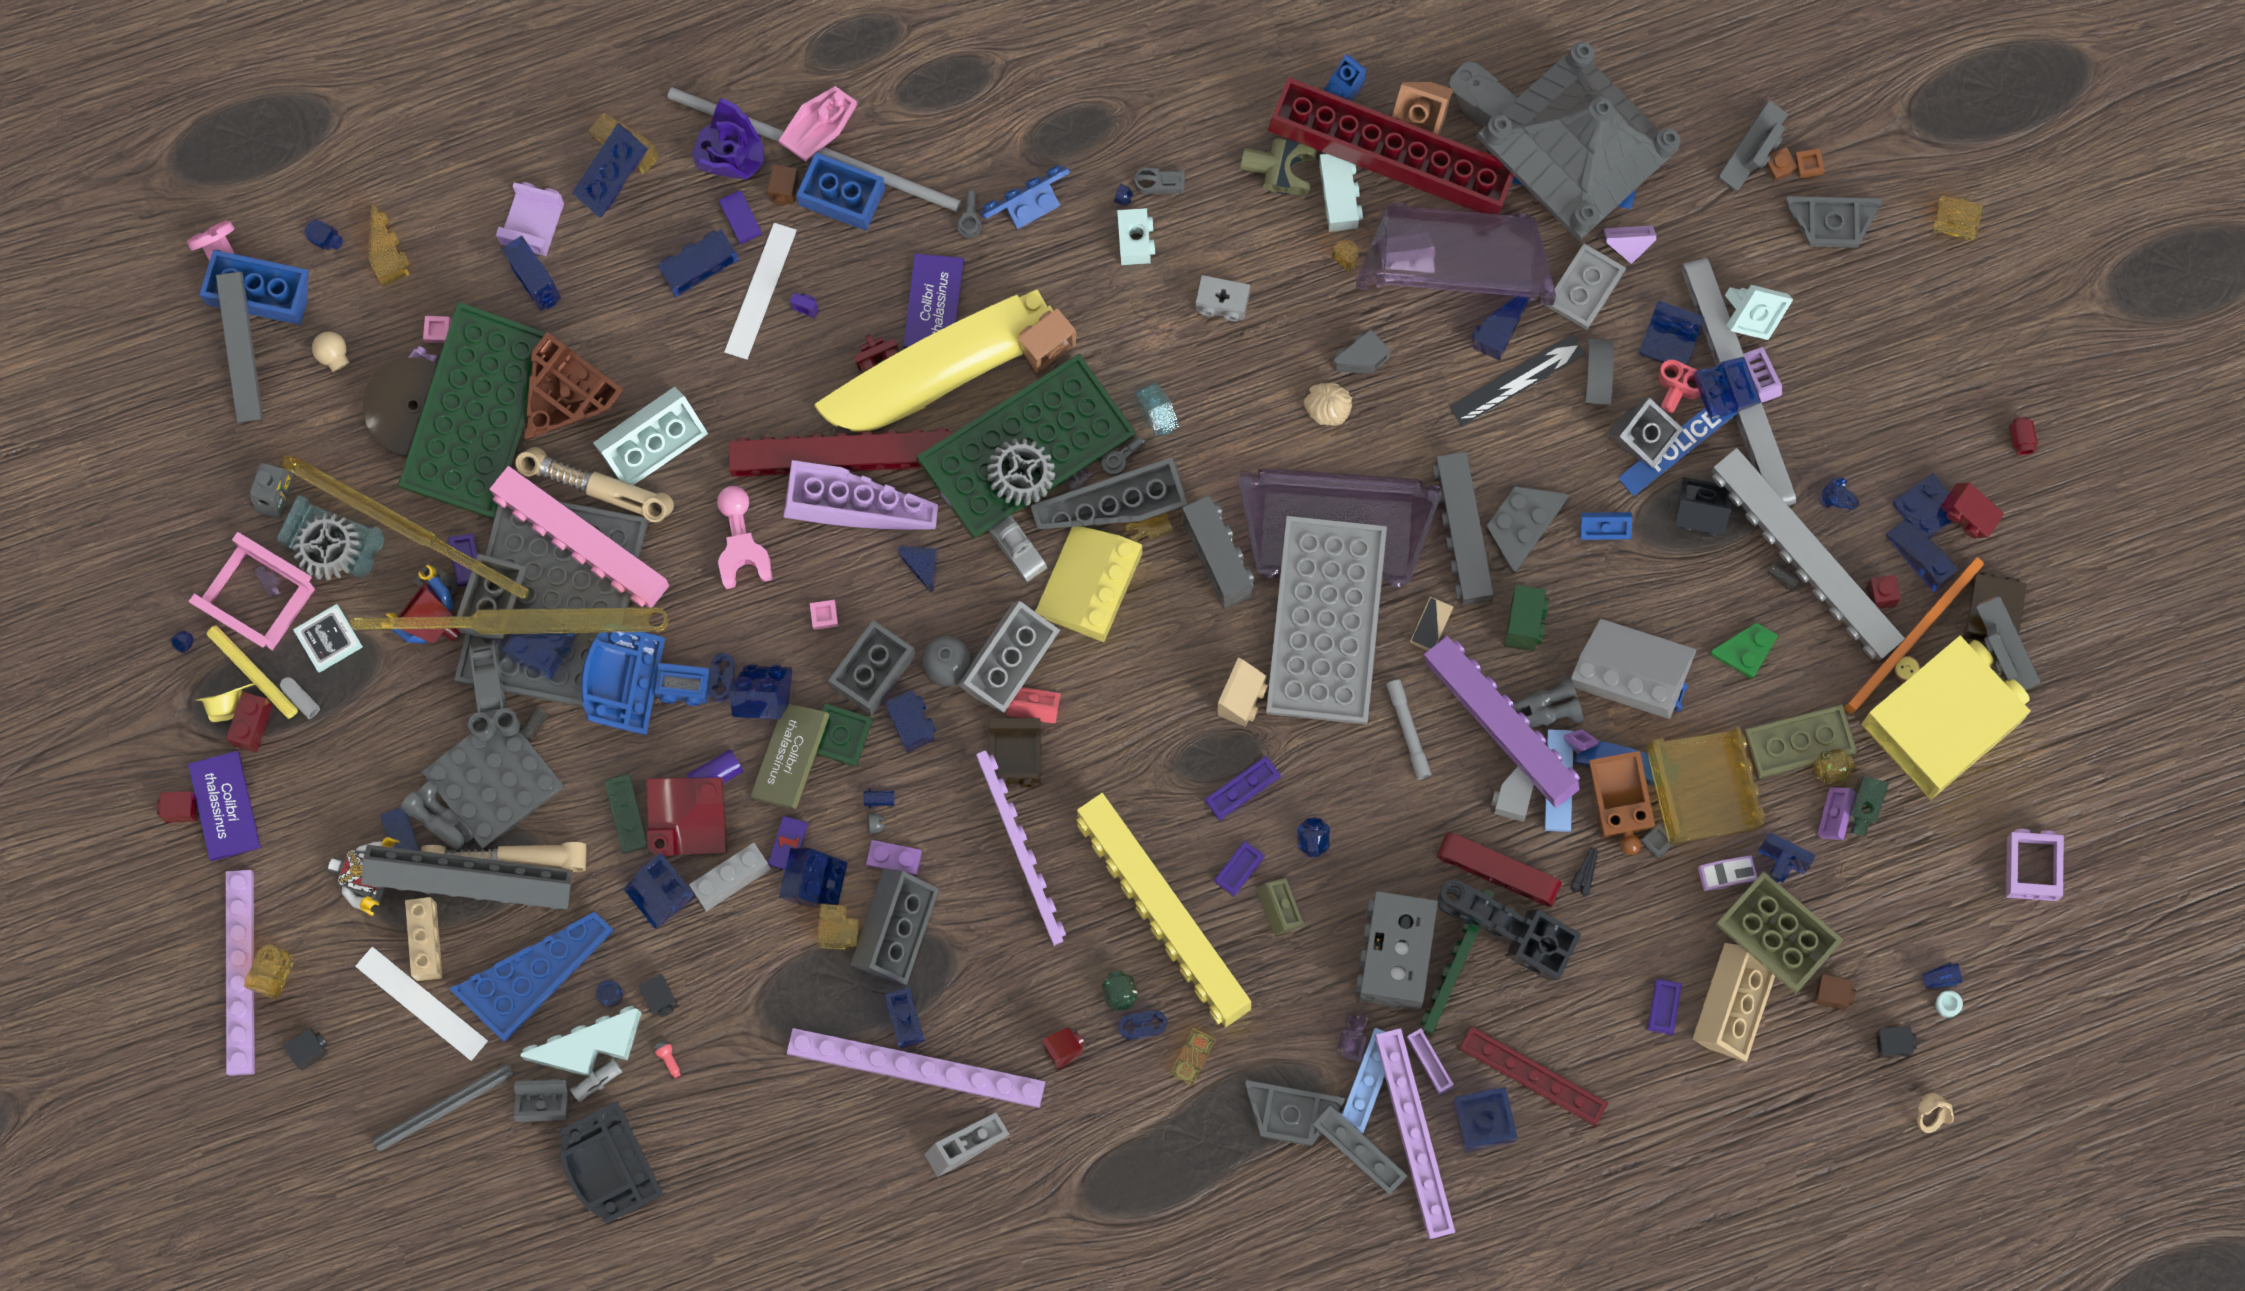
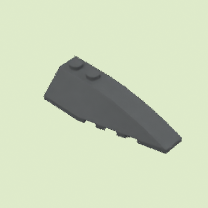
M1171 457L1031 505L1037 528L1041 530L1143 521L1188 505L1177 461Z

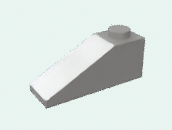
M1519 767L1504 781L1500 792L1495 791L1491 806L1496 807L1494 813L1496 815L1524 822L1534 784Z
M994 1113L938 1141L924 1156L937 1177L1006 1138L1009 1136V1132L998 1114Z

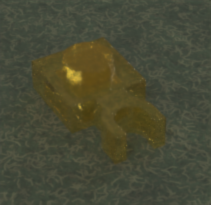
M1166 513L1143 520L1139 524L1130 523L1125 525L1126 531L1131 529L1137 530V534L1130 537V540L1134 542L1138 541L1145 534H1147L1149 540L1173 532Z

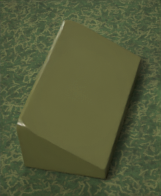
M1286 878L1266 882L1257 889L1275 936L1304 926Z

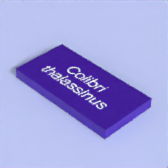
M915 254L903 344L904 349L957 322L964 258Z
M234 751L188 764L209 860L215 861L261 848L240 753Z

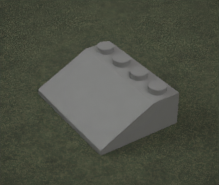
M1600 619L1579 657L1571 680L1575 689L1670 719L1696 649Z

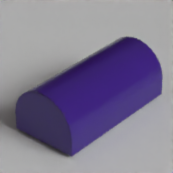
M729 749L686 775L687 777H723L724 784L744 771L732 750Z

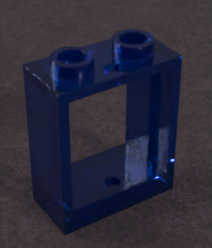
M521 235L501 248L510 268L539 310L542 311L545 308L550 309L555 306L558 300L561 299L556 285L523 236Z

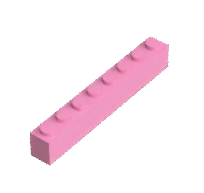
M508 466L490 488L494 496L492 500L502 508L508 506L513 510L512 514L521 522L529 521L533 524L532 529L541 536L547 534L553 539L551 542L560 550L568 549L572 552L571 557L582 565L586 562L592 567L591 571L601 579L604 577L612 581L611 586L617 591L623 593L625 590L632 595L630 599L638 606L643 607L645 605L652 609L669 587L666 578Z

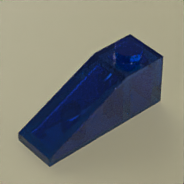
M1527 287L1487 317L1481 327L1477 325L1471 338L1475 340L1473 349L1500 361L1531 298L1533 289Z
M1905 519L1886 533L1889 540L1933 592H1936L1952 580L1959 569L1945 552L1908 520Z

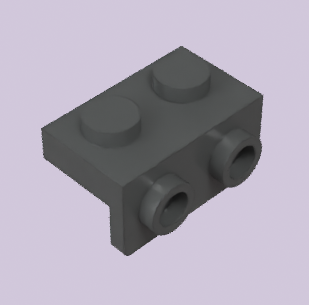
M550 1079L514 1082L516 1094L514 1106L515 1122L567 1120L569 1092L566 1080Z

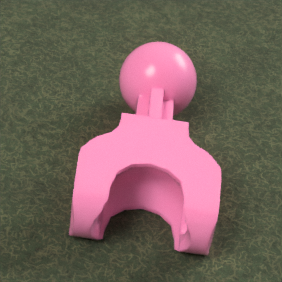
M726 487L720 492L717 499L720 512L729 518L732 534L731 537H726L727 547L718 560L723 585L726 589L734 588L736 585V571L745 564L755 566L762 581H771L773 577L767 551L761 545L754 542L751 533L746 532L743 514L749 507V497L740 487Z

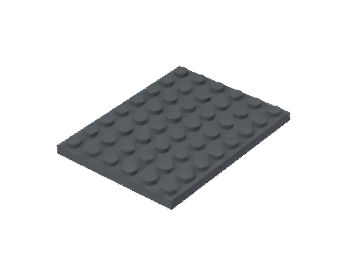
M559 502L633 556L640 559L648 525L646 518ZM498 505L486 556L527 568L503 639H495L504 692L583 707L581 677L588 650L593 640L607 623L623 627L631 595L625 590L623 593L617 591L611 586L612 581L604 577L601 579L591 571L592 567L586 562L583 565L578 563L571 557L572 552L565 548L562 551L551 542L553 539L547 534L544 536L539 535L532 529L533 524L529 521L521 522L512 514L513 510L508 506L502 508ZM465 635L454 679L456 683L474 686L469 644L489 643L492 639Z

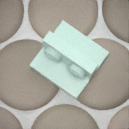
M1751 285L1748 290L1730 287L1725 296L1736 310L1726 326L1733 332L1769 340L1793 299L1787 293Z

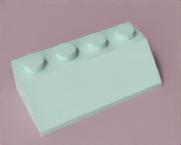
M673 387L600 437L593 444L618 480L635 485L708 433L684 395L676 387Z

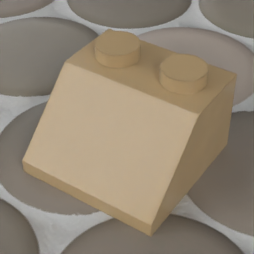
M1238 658L1219 699L1218 716L1246 727L1249 720L1253 722L1258 711V707L1255 706L1258 698L1263 699L1268 689V685L1265 684L1266 675L1243 659Z

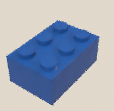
M815 153L796 196L799 206L867 231L886 188L884 178Z

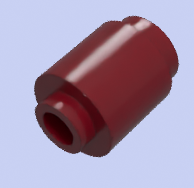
M2028 417L2015 418L2013 423L2009 425L2013 450H2016L2019 456L2035 453L2038 441L2034 421L2028 420Z

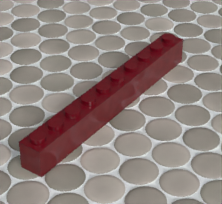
M939 428L935 429L934 432H924L923 430L915 429L909 431V433L886 431L884 434L876 435L873 432H862L855 436H849L847 433H837L833 437L813 434L810 435V438H800L796 435L786 436L785 439H775L770 436L761 437L760 440L737 438L735 441H729V470L732 477L790 475L792 460L842 467L849 470V472L923 469L916 460V457L956 431Z

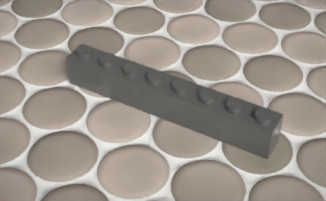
M367 844L363 857L361 884L372 887L396 888L397 890L421 891L426 894L437 893L451 897L461 896L476 900L486 899L501 903L510 902L527 906L568 909L573 870Z

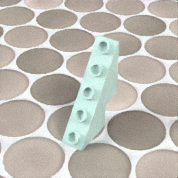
M634 1006L626 1007L619 1011V1015L611 1018L609 1015L597 1019L594 1025L586 1027V1025L578 1026L571 1030V1034L564 1037L561 1035L553 1036L547 1039L546 1044L539 1047L536 1044L528 1046L522 1050L521 1057L526 1061L589 1077V1073L593 1071L598 1053L628 1060L642 1013L634 1008Z

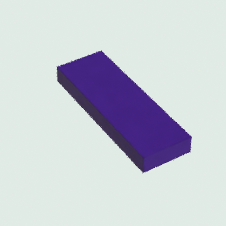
M1265 756L1205 798L1204 802L1216 818L1221 821L1280 779L1281 775L1268 757Z

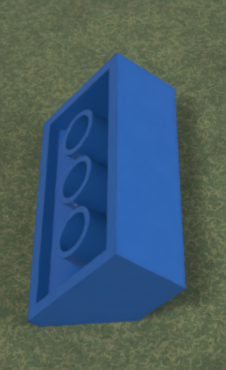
M213 250L199 294L206 305L221 308L216 275L243 272L248 314L301 325L308 298L309 271L307 269Z

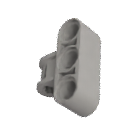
M1012 516L988 530L1026 583L1047 569L1044 560Z

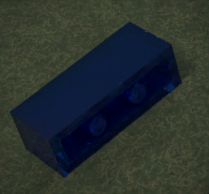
M719 229L718 231L707 233L696 244H688L679 254L666 257L658 265L661 276L676 298L739 260L735 249L722 229Z

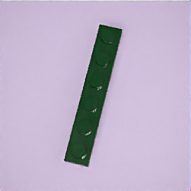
M1485 889L1484 893L1494 898L1495 893ZM1465 922L1462 929L1466 933L1462 942L1457 940L1451 953L1456 957L1452 965L1446 964L1441 978L1445 979L1442 988L1436 987L1431 1001L1435 1002L1431 1012L1425 1011L1420 1024L1424 1025L1423 1033L1432 1037L1479 932L1480 928L1471 923Z

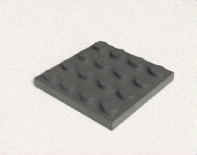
M505 718L501 726H509L512 723L511 719ZM487 723L482 724L476 731L485 730ZM495 730L493 737L486 741L476 739L471 733L422 771L428 781L433 780L437 783V792L451 810L465 820L473 829V837L483 850H486L565 788L520 730L513 736H504L498 730Z

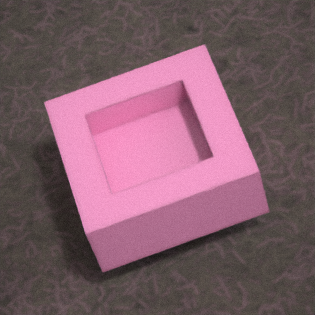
M425 316L424 342L444 343L451 323L450 317Z
M835 600L810 603L813 630L838 627Z

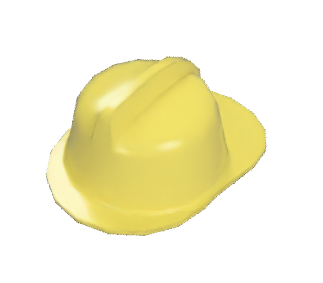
M249 684L221 695L196 699V701L202 700L211 722L230 720L234 717L242 690L255 684Z

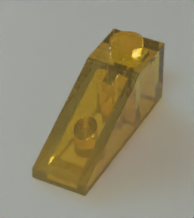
M604 113L588 130V133L643 175L659 158L657 148L653 143L637 131Z

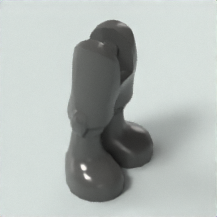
M1571 677L1562 679L1560 685L1550 691H1536L1533 695L1514 702L1512 707L1517 713L1526 711V718L1530 722V725H1528L1530 728L1542 725L1548 726L1555 722L1556 719L1566 717L1570 718L1574 723L1584 722L1581 706ZM1570 700L1555 707H1548L1552 702Z
M429 780L419 792L415 790L410 793L402 802L400 809L406 815L422 822L427 830L457 850L464 843L473 839L474 831L454 811L443 807L437 801L438 785L433 780Z

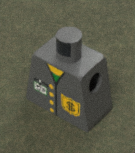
M260 463L250 491V498L255 511L280 518L294 474L280 467Z

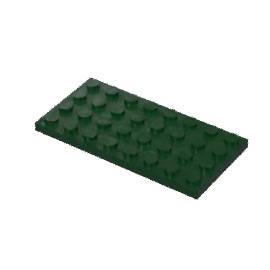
M457 302L397 486L398 488L492 520L495 518L498 504L492 500L494 496L490 488L508 466L511 467L527 417L529 382L532 374V351L546 332Z
M1078 354L919 454L916 460L974 540L1026 506L1023 500L1016 506L1015 499L1011 498L1009 503H1006L1007 496L1004 494L1002 497H998L997 493L1000 489L992 490L991 485L995 481H988L987 479L991 473L987 471V466L992 464L989 459L991 455H996L995 449L997 447L1003 449L1002 445L1004 442H1008L1011 445L1012 440L1016 438L1018 443L1021 444L1022 440L1026 438L1027 445L1031 446V443L1036 441L1035 448L1037 450L1040 447L1045 448L1042 455L1050 454L1051 459L1047 463H1054L1055 466L1051 471L1055 473V477L1053 480H1050L1053 485L1051 489H1046L1049 492L1110 451L1133 438L1136 432L1082 356ZM1020 456L1023 460H1031L1028 457ZM1008 459L1001 465L1003 477L1011 470ZM1036 468L1034 473L1031 474L1034 486L1040 481L1039 468ZM1017 469L1016 473L1025 475L1026 471L1021 470L1020 472V469ZM1011 484L1016 488L1023 489L1019 484Z

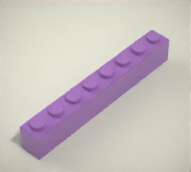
M1446 636L1424 654L1426 664L1547 800L1557 808L1580 790L1578 774L1571 767L1567 769L1564 766L1561 755L1555 749L1550 750L1545 745L1546 739L1538 730L1534 732L1528 726L1530 722L1522 712L1518 714L1512 708L1514 705L1509 697L1505 694L1502 696L1496 690L1497 685L1489 676L1485 678L1481 674V668L1473 658L1469 660L1463 654L1465 650L1457 640L1453 642Z

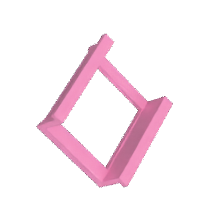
M237 532L232 541L238 547L203 597L201 598L193 594L189 603L262 648L266 646L273 651L314 592L315 588L309 582L312 577ZM246 554L299 586L265 636L212 605V602Z

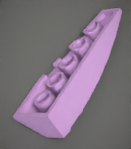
M792 460L783 518L860 528L935 529L938 504L910 493L898 492L889 485L885 484L883 486L872 482L870 478L863 475L859 477L851 474L849 470L842 467Z

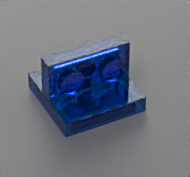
M1771 832L1767 834L1758 850L1759 853L1776 860L1769 876L1777 883L1779 881L1784 883L1791 869L1805 874L1816 857L1815 854Z

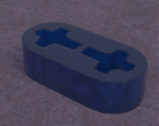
M727 653L717 654L711 662L708 692L711 698L717 702L728 700L732 694L735 662ZM723 660H726L730 666L725 667L724 675H721V669L717 664H721ZM720 680H723V687L727 690L722 691L721 695H717L714 688H718Z
M1160 1011L1129 1014L1123 1016L1118 1023L1120 1035L1127 1040L1157 1036L1162 1034L1167 1027V1019ZM1152 1017H1157L1159 1021H1163V1023L1159 1024V1029H1154L1152 1025L1144 1026V1023L1152 1022ZM1127 1021H1131L1133 1025L1141 1024V1027L1133 1029L1132 1034H1128L1127 1030L1122 1029V1027L1126 1026Z

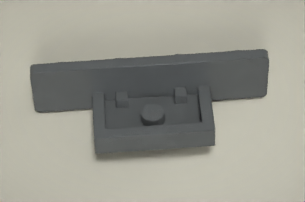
M1768 101L1718 175V179L1734 191H1738L1751 171L1758 167L1763 168L1770 159L1768 154L1771 149H1775L1783 139L1781 134L1785 127L1782 124L1788 114L1772 101Z
M1998 595L1978 603L1977 609L1986 626L1988 635L1984 640L1990 653L1993 651L1996 653L1998 659L1995 660V664L1999 673H2005L2008 681L2011 679L2017 681L2024 690L2038 685L2040 679L2001 596Z

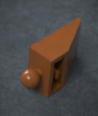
M1640 751L1589 760L1595 810L1601 839L1623 835L1624 838L1620 844L1621 850L1627 855H1635L1640 851L1641 842L1634 835V832L1651 830L1655 827ZM1636 812H1643L1644 820H1638ZM1612 816L1619 818L1618 825L1611 823L1610 819Z

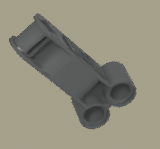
M492 639L489 643L478 645L470 643L469 653L478 713L470 717L468 721L469 730L480 741L492 738L495 730H498L504 736H513L519 731L520 722L516 714L511 709L506 708L496 641ZM505 718H512V723L509 726H501ZM479 723H487L485 730L476 731Z

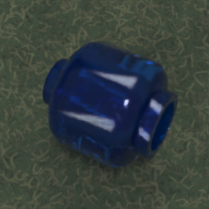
M1311 817L1305 819L1297 829V846L1299 850L1309 857H1318L1329 850L1331 834L1329 825L1321 818Z

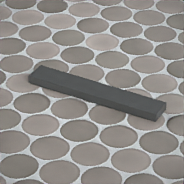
M243 272L216 275L237 423L263 420Z

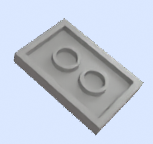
M1584 243L1549 296L1545 306L1588 330L1622 278L1626 267Z

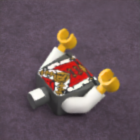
M387 837L383 841L369 843L368 845L393 848V845L395 843L399 844V841ZM366 844L359 846L356 850H349L345 861L333 857L329 863L328 871L340 875L337 884L342 888V895L352 907L373 916L374 913L370 911L373 905L379 906L385 887H372L361 884Z

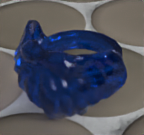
M1843 477L1832 479L1822 491L1821 504L1826 508L1834 505L1837 508L1854 510L1859 506V501L1851 491L1846 489L1847 480Z

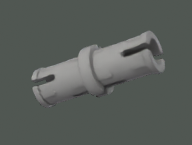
M612 1059L596 1072H590L588 1078L570 1090L578 1102L581 1103L599 1089L601 1091L605 1088L604 1085L621 1074L622 1070L617 1062Z

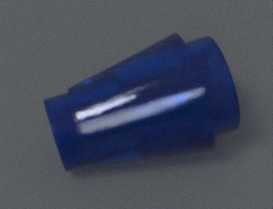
M1950 961L1927 973H1922L1926 989L1957 987V984L1963 983L1958 962L1951 964Z

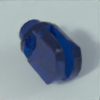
M313 220L306 225L305 236L312 244L327 250L331 248L338 250L341 247L343 238L338 235V231L334 227L320 220Z

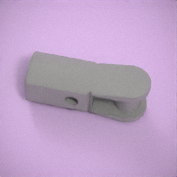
M292 678L282 679L280 687L284 695L308 720L313 718L320 711L319 706Z

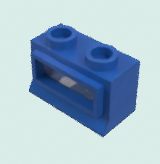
M658 663L655 695L664 703L672 704L677 700L685 701V704L690 706H700V703L707 704L712 674L709 668Z

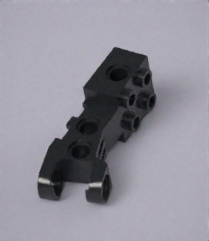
M1458 880L1446 882L1437 898V905L1442 912L1455 919L1471 923L1509 943L1510 947L1505 955L1506 957L1548 981L1560 980L1581 936V933L1539 909L1527 910L1523 917L1510 907L1498 903L1487 894ZM1447 894L1455 895L1457 900H1450Z

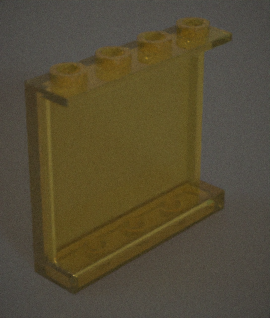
M1740 726L1735 727L1730 732L1665 742L1663 738L1654 739L1646 746L1669 844L1751 832L1764 825V811L1759 806L1757 798L1758 787L1753 782L1751 774L1752 763L1747 758L1745 750L1746 739L1744 734H1741Z

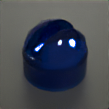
M1120 183L1113 202L1120 205L1129 204L1131 202L1130 198L1133 197L1132 190Z
M180 631L171 638L173 647L181 653L187 652L194 642L192 634L187 633V631Z

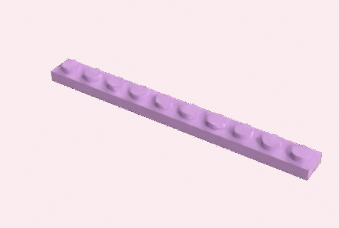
M795 1028L792 1029L787 1054L791 1056L1036 1108L1041 1106L1045 1088V1081Z

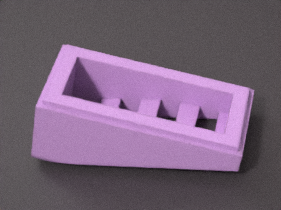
M1761 347L1744 353L1761 403L1781 396L1782 384L1764 348ZM1760 358L1762 359L1761 362L1750 365L1749 363ZM1765 368V370L1754 373V371ZM1767 377L1770 378V379H1767V380L1758 382V380H1761V379H1764V378H1767Z

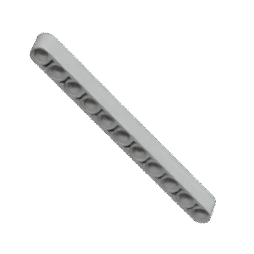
M1706 257L1681 265L1682 275L1724 389L1727 391L1736 384L1751 401L1750 404L1735 415V419L1752 465L1788 506L1795 504L1796 496L1738 338L1736 333L1730 331L1726 326L1730 317L1710 263Z

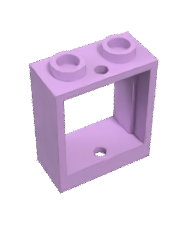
M2016 829L2007 837L2006 898L2058 901L2063 896L2064 835H2056L2055 831H2041L2040 834L2030 833L2028 829ZM2018 842L2054 845L2053 885L2018 883Z

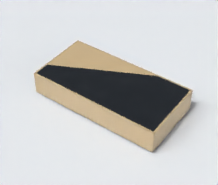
M1430 597L1410 644L1429 651L1438 644L1453 606Z

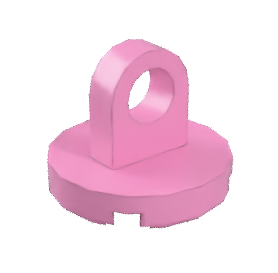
M223 221L210 227L204 233H198L187 240L188 247L191 251L202 247L209 261L213 250L234 254L225 236L234 230L231 221Z

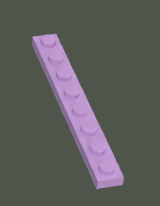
M986 751L978 753L976 757L1049 937L1053 946L1063 943L1062 936L1066 935L1061 921L1056 922L1052 913L1056 912V908L1051 897L1047 899L1045 897L1043 889L1046 888L1043 876L1041 873L1036 875L1033 865L1037 864L1032 850L1027 851L1023 841L1027 840L1023 827H1017L1014 821V817L1018 815L1013 803H1007L1004 794L1008 793L1003 778L997 779L994 771L998 769L993 754L988 756Z
M252 870L226 871V1074L229 1076L255 1074L254 872Z
M1401 1028L1376 1034L1374 1037L1428 1240L1455 1233Z

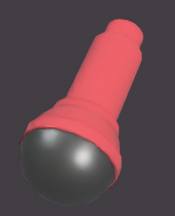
M668 1041L658 1042L654 1047L655 1054L663 1059L667 1069L674 1078L681 1075L680 1069L672 1056V1045Z

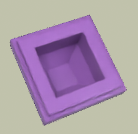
M1582 729L1564 735L1565 741L1577 754L1599 745V741Z

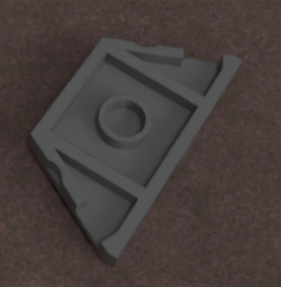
M1787 196L1785 202L1809 247L1858 248L1882 203V198Z
M1515 486L1490 520L1486 529L1491 538L1495 540L1498 550L1505 557L1513 574L1518 571L1569 499L1568 494Z
M1246 1080L1245 1083L1260 1137L1313 1146L1321 1135V1132L1312 1124L1313 1121L1329 1104H1332L1339 1111L1345 1101V1098L1249 1080Z

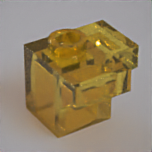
M820 904L817 943L820 948L845 950L846 947H857L859 921L858 919H847L846 906Z

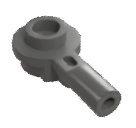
M967 191L966 211L962 214L957 224L958 232L966 238L977 236L982 229L981 221L975 214V191Z
M1138 436L1120 452L1113 450L1104 455L1101 460L1103 470L1110 475L1120 474L1125 469L1126 459L1142 447L1145 441Z

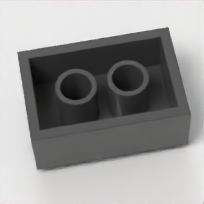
M872 620L828 680L830 687L872 716L915 658V650L911 645Z

